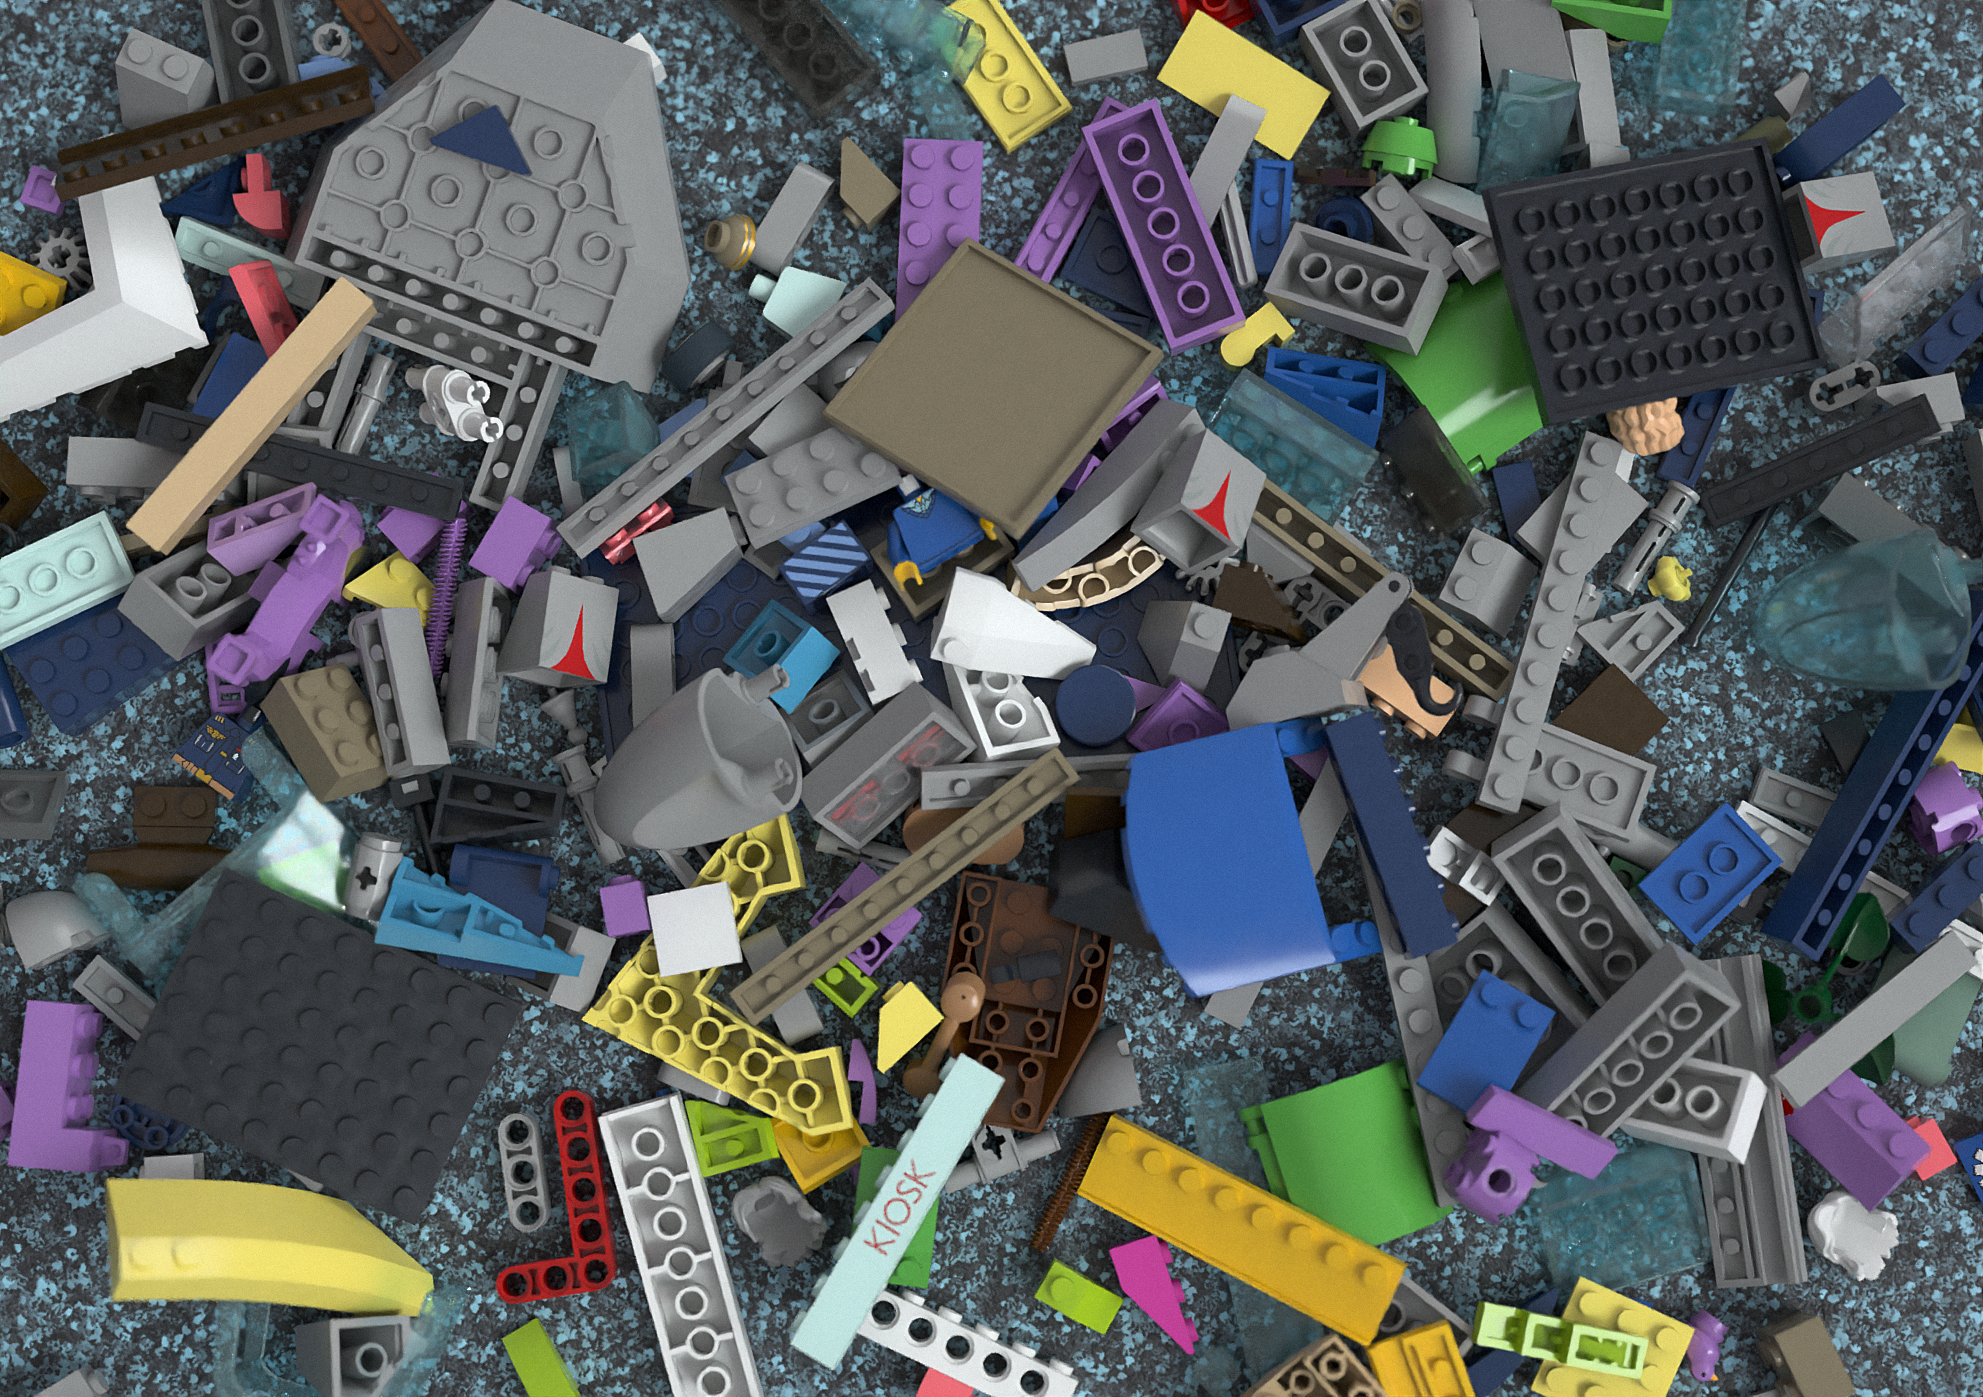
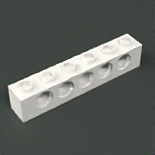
M888 1283L884 1286L875 1303L882 1300L892 1303L896 1310L895 1317L888 1322H881L875 1318L872 1307L857 1332L992 1397H1072L1078 1384V1377L1071 1374L1074 1369L1072 1366L1055 1358H1051L1049 1363L1034 1357L1037 1351L1034 1348L1014 1340L1012 1346L997 1339L1000 1333L980 1323H977L974 1329L960 1322L962 1319L961 1314L944 1306H940L939 1310L936 1311L923 1305L926 1299L923 1296L903 1288L900 1294L887 1288ZM925 1318L932 1324L933 1332L928 1338L917 1339L911 1334L909 1325L914 1319ZM960 1335L969 1341L970 1349L965 1355L953 1356L949 1353L946 1343L952 1336ZM991 1353L1002 1354L1007 1360L1006 1368L998 1374L988 1372L983 1365L987 1355ZM1030 1370L1040 1372L1044 1377L1042 1387L1036 1391H1028L1023 1388L1020 1380L1025 1372Z

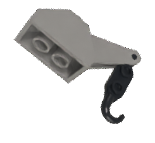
M1391 572L1385 575L1371 590L1303 648H1290L1289 645L1279 646L1266 650L1267 657L1254 660L1226 708L1230 731L1272 721L1274 724L1318 716L1323 718L1366 707L1368 702L1363 682L1358 679L1387 633L1389 634L1397 670L1414 692L1415 699L1420 708L1427 714L1438 717L1447 716L1454 712L1461 704L1463 686L1461 683L1455 684L1454 695L1447 703H1437L1433 700L1430 684L1434 657L1424 616L1417 607L1409 602V598L1413 593V582L1405 574Z

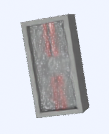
M914 680L803 778L800 798L814 820L859 851L920 797V766L958 764L976 749L978 745L959 716Z

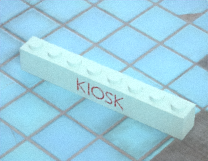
M962 1053L957 1060L950 1057L939 1075V1079L944 1081L936 1096L929 1093L922 1103L917 1114L923 1117L915 1132L908 1129L896 1148L897 1151L902 1153L894 1168L887 1164L875 1184L877 1188L881 1189L872 1204L866 1200L854 1219V1223L859 1225L851 1240L847 1237L843 1238L832 1257L838 1263L830 1276L825 1273L821 1275L811 1292V1295L816 1298L809 1312L803 1309L799 1312L789 1330L795 1334L790 1342L791 1345L832 1370L839 1365L1005 1082L1004 1078Z

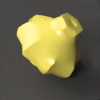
M1663 556L1657 562L1655 575L1652 579L1648 580V587L1654 596L1664 595L1673 601H1685L1691 597V584L1687 577L1693 574L1690 568L1684 569L1676 557Z

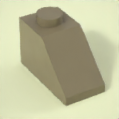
M847 136L842 141L840 199L844 208L841 214L852 227L857 229L861 226L869 234L901 205L902 192Z

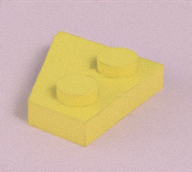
M398 550L345 585L342 596L349 601H352L354 597L376 606V610L380 608H418L424 632L426 631L425 627H430L426 622H431L427 618L432 617L428 613L433 612L429 608L434 607L430 603L435 601L430 600V598H435L431 593H436V591L432 590V588L436 587L414 563L409 561Z

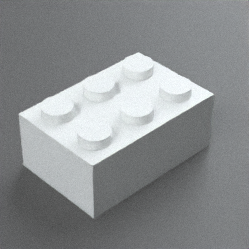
M1689 1057L1619 1127L1630 1137L1744 1165L1768 1087L1752 1071Z

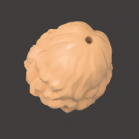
M1677 398L1607 413L1606 417L1610 425L1611 434L1617 438L1619 443L1623 444L1625 450L1640 456L1671 450L1672 447L1680 443L1681 437L1685 434L1684 427L1681 425L1680 415L1675 412Z

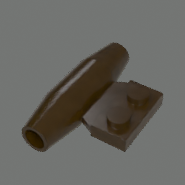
M135 786L132 825L140 842L91 849L87 857V878L89 882L137 891L196 892L198 887L215 888L225 866L255 879L256 856L253 852L208 844L213 833L217 830L219 792L216 789L208 787Z

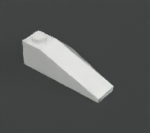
M956 567L931 633L930 658L972 670L1064 680L1074 670L1091 664L1096 652V645L1059 620L1053 621L1039 612L1037 606L1029 600L1025 599L1023 601L1006 590V585L996 578Z
M938 616L934 617L933 625H935ZM942 661L953 712L959 716L978 745L976 749L966 756L968 763L1031 760L1060 744V739L1046 705L1039 696L1037 698L1032 696L1022 683L1024 679L1022 675L972 670Z

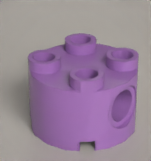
M1951 760L1926 771L1907 804L1913 823L1907 826L1919 846L1928 855L1937 856L1982 836L1983 820L1978 810L1983 808V799L1974 786L1967 788L1956 763Z
M1477 1127L1467 1139L1466 1146L1468 1149L1459 1161L1454 1160L1447 1167L1443 1175V1181L1449 1184L1448 1192L1450 1197L1489 1224L1496 1225L1501 1222L1498 1217L1500 1213L1509 1217L1525 1199L1536 1178V1175L1531 1173L1530 1169L1532 1166L1539 1168L1540 1161L1536 1154L1505 1133L1498 1130L1493 1134Z

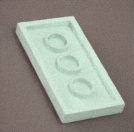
M103 510L0 559V650L128 590L136 574L113 522L106 511Z

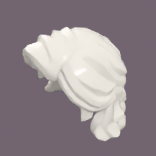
M1838 1190L1828 1193L1821 1202L1812 1208L1807 1218L1808 1234L1817 1253L1825 1256L1830 1262L1841 1264L1847 1269L1850 1276L1854 1275L1859 1282L1864 1277L1872 1281L1877 1279L1881 1269H1884L1886 1266L1881 1257L1889 1259L1891 1257L1890 1249L1898 1245L1896 1238H1898L1899 1233L1896 1229L1898 1224L1896 1215L1880 1211L1876 1208L1869 1213L1846 1191Z

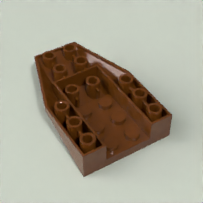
M963 871L941 995L949 979L959 972L974 973L981 978L985 985L986 993L981 1009L975 1018L967 1022H960L949 1044L950 1057L957 1060L962 1053L1005 1079L981 1124L1040 1134L1102 1019L1115 938L1048 915V887ZM1053 949L1057 950L1062 974L1022 983L1021 979L993 985L990 968L1017 963L1016 958Z

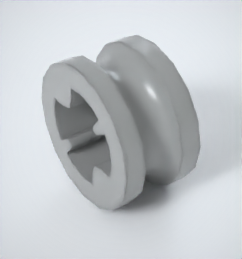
M326 23L315 31L313 45L319 55H329L332 58L338 57L342 61L349 56L352 43L346 31L340 25ZM333 35H336L341 44L340 46L334 45L332 51H329L324 44V40L331 41Z

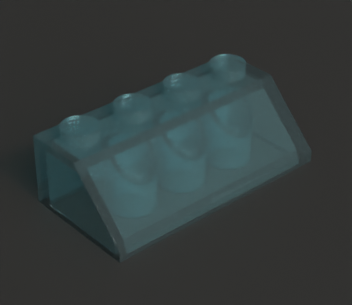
M824 0L823 2L831 14L830 20L835 25L846 31H850L852 27L864 33L863 38L878 48L883 49L886 44L898 50L896 55L900 59L913 66H917L918 62L930 67L931 70L929 72L947 84H950L953 79L964 85L987 45L974 20L936 0Z

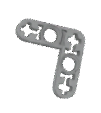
M1310 576L1292 580L1284 590L1291 606L1297 607L1296 610L1303 613L1298 619L1304 630L1311 622L1324 630L1328 627L1327 615L1330 610L1342 607L1346 611L1351 607V605ZM1302 587L1307 590L1312 587L1310 592L1314 598L1310 603L1306 600L1300 603L1302 597L1298 592ZM1253 631L1239 652L1238 661L1240 667L1244 672H1248L1254 662L1250 658L1254 651L1259 654L1264 651L1262 657H1267L1265 648L1268 644L1261 641L1264 636L1279 646L1289 645L1292 648L1296 642ZM1385 636L1371 660L1379 658L1384 653L1387 647V636Z

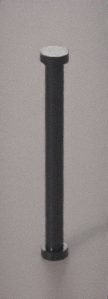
M1781 502L1756 512L1687 633H1681L1678 638L1679 644L1693 652H1699L1702 647L1700 642Z

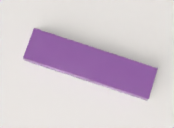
M1492 1084L1466 1113L1471 1124L1493 1134L1499 1130L1530 1151L1591 1180H1594L1619 1152L1614 1142Z

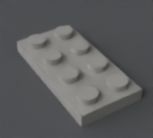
M835 426L724 476L750 542L755 549L903 483L896 464Z

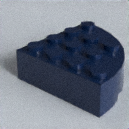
M125 591L3 649L60 733L76 737L205 648V646L177 662L117 609L127 592Z

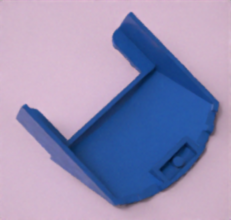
M1321 716L1274 724L1272 721L1129 756L1126 771L1130 772L1128 790L1122 792L1121 806H1127V828L1121 830L1129 884L1147 933H1155L1160 946L1165 952L1160 955L1167 968L1173 966L1185 982L1182 988L1191 998L1340 964L1383 952L1377 927L1370 921H1357L1327 928L1285 770L1283 758L1313 753L1322 748L1324 744L1319 730L1324 727Z

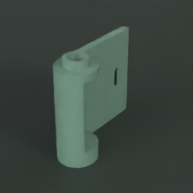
M1891 942L1869 994L1920 953L1903 954ZM1967 973L1963 974L1893 1032L1896 1043V1060L1893 1069L1927 1088H1931L1935 1084L1942 1085L1951 1072L1952 1065L1948 1062L1982 982Z

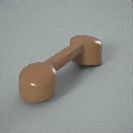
M959 972L949 979L940 1001L941 1008L945 1014L940 1028L925 1058L914 1059L906 1066L902 1078L903 1086L909 1094L916 1098L926 1099L929 1093L937 1095L944 1082L939 1079L942 1071L939 1065L960 1022H967L975 1018L981 1009L986 993L985 985L981 978L974 973Z

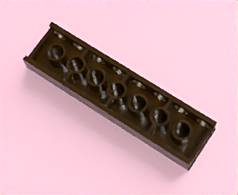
M1612 663L1587 684L1548 724L1633 757L1670 719ZM1476 793L1444 827L1474 849L1481 850L1491 857L1493 841L1542 810L1521 802L1518 814L1510 816L1476 804ZM1441 877L1445 886V894L1441 895L1447 910L1451 909L1454 912L1461 927L1483 903Z

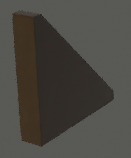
M1297 168L1295 184L1376 186V172L1374 170Z

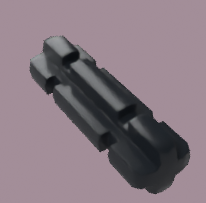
M1525 904L1522 905L1512 917L1523 929L1528 931L1529 937L1549 957L1553 956L1555 958L1554 962L1563 971L1571 970L1572 968Z

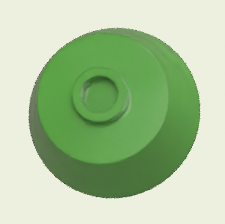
M1395 116L1394 122L1377 121L1360 150L1363 152L1361 168L1369 169L1371 168V163L1379 164L1378 173L1389 174L1391 172L1393 176L1410 178L1411 175L1415 174V171L1422 172L1421 179L1431 180L1433 166L1438 165L1434 131L1418 127V120L1407 117Z

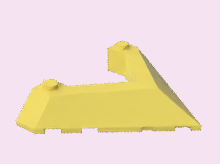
M787 813L753 829L729 837L723 846L715 852L689 887L694 888L725 881L729 882L739 941L743 939L769 897L807 889L800 851ZM653 931L642 943L635 956L626 963L607 987L608 989L594 1007H591L582 1018L583 1021L618 1037V1039L648 1054L664 1060V1062L724 1092L732 1094L811 1136L853 1127L850 1084L841 1046L800 1054L759 1026H753L748 1019L708 994L725 966L661 977ZM836 1086V1090L825 1093L824 1087Z

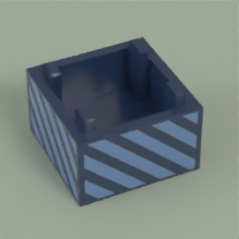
M833 519L828 522L829 530L788 558L785 553L780 556L783 561L777 566L780 574L810 616L828 604L827 597L852 587L875 570L871 556L844 519L837 524Z

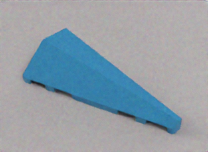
M403 856L393 879L388 900L379 920L374 942L579 977L585 958L581 954L573 957L554 946V939L546 934L540 938L523 929V922L473 893L469 892L465 896L445 885V878L437 873L432 877L414 867V860Z

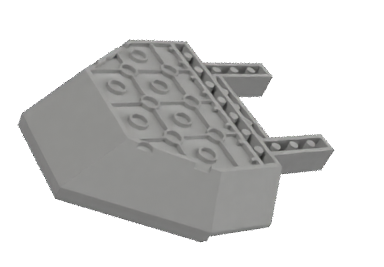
M493 0L374 100V113L351 119L322 143L284 253L294 264L336 279L335 283L343 276L370 298L377 310L372 319L289 413L286 423L332 428V444L335 443L372 336L506 386L509 389L498 417L503 424V434L499 439L493 438L494 442H489L469 498L470 502L496 512L501 510L509 495L519 501L522 500L569 369L599 380L650 394L689 284L692 283L650 54L509 0ZM496 104L500 107L533 174L527 177L432 145L430 138Z

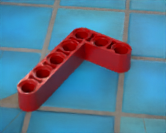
M569 1090L557 1097L553 1111L574 1254L517 1263L504 1269L496 1280V1290L502 1300L508 1303L517 1304L597 1291L611 1284L618 1274V1259L596 1108L593 1098L583 1090ZM570 1097H577L583 1102L584 1113L578 1120L569 1118L565 1112V1104ZM576 1137H582L589 1143L590 1153L585 1160H579L571 1153V1143ZM581 1178H588L595 1184L596 1193L591 1200H584L577 1194L576 1185ZM586 1219H595L600 1223L602 1234L598 1240H589L584 1236L582 1225ZM598 1259L606 1264L608 1275L605 1280L596 1281L591 1278L588 1273V1265L591 1260ZM552 1266H559L566 1271L567 1282L564 1287H555L549 1282L548 1272ZM511 1273H520L525 1277L527 1288L523 1294H516L510 1290L508 1278Z

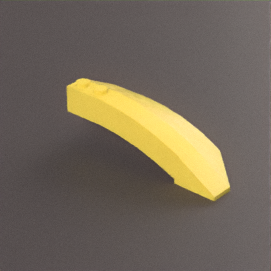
M107 1179L106 1181L111 1301L243 1300L323 1308L352 1313L354 1318L409 1315V1317L435 1316L437 1313L433 1275L345 1200L287 1187L235 1181L194 1179Z

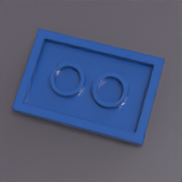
M1724 802L1650 871L1636 887L1691 945H1696L1784 861L1727 802Z

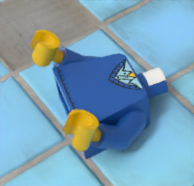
M910 474L902 478L903 483L895 486L905 504L893 511L895 520L887 528V556L894 570V577L900 591H905L903 582L908 578H915L918 585L922 584V575L984 539V531L991 540L997 538L992 531L995 525L933 487L926 491L919 478Z

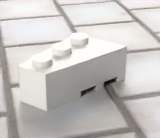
M868 579L826 598L876 712L883 709L914 680L916 682L923 681L914 658L907 661L901 649V646L906 645L907 642L898 622L891 625L884 610L891 608L882 586L874 589L871 580Z

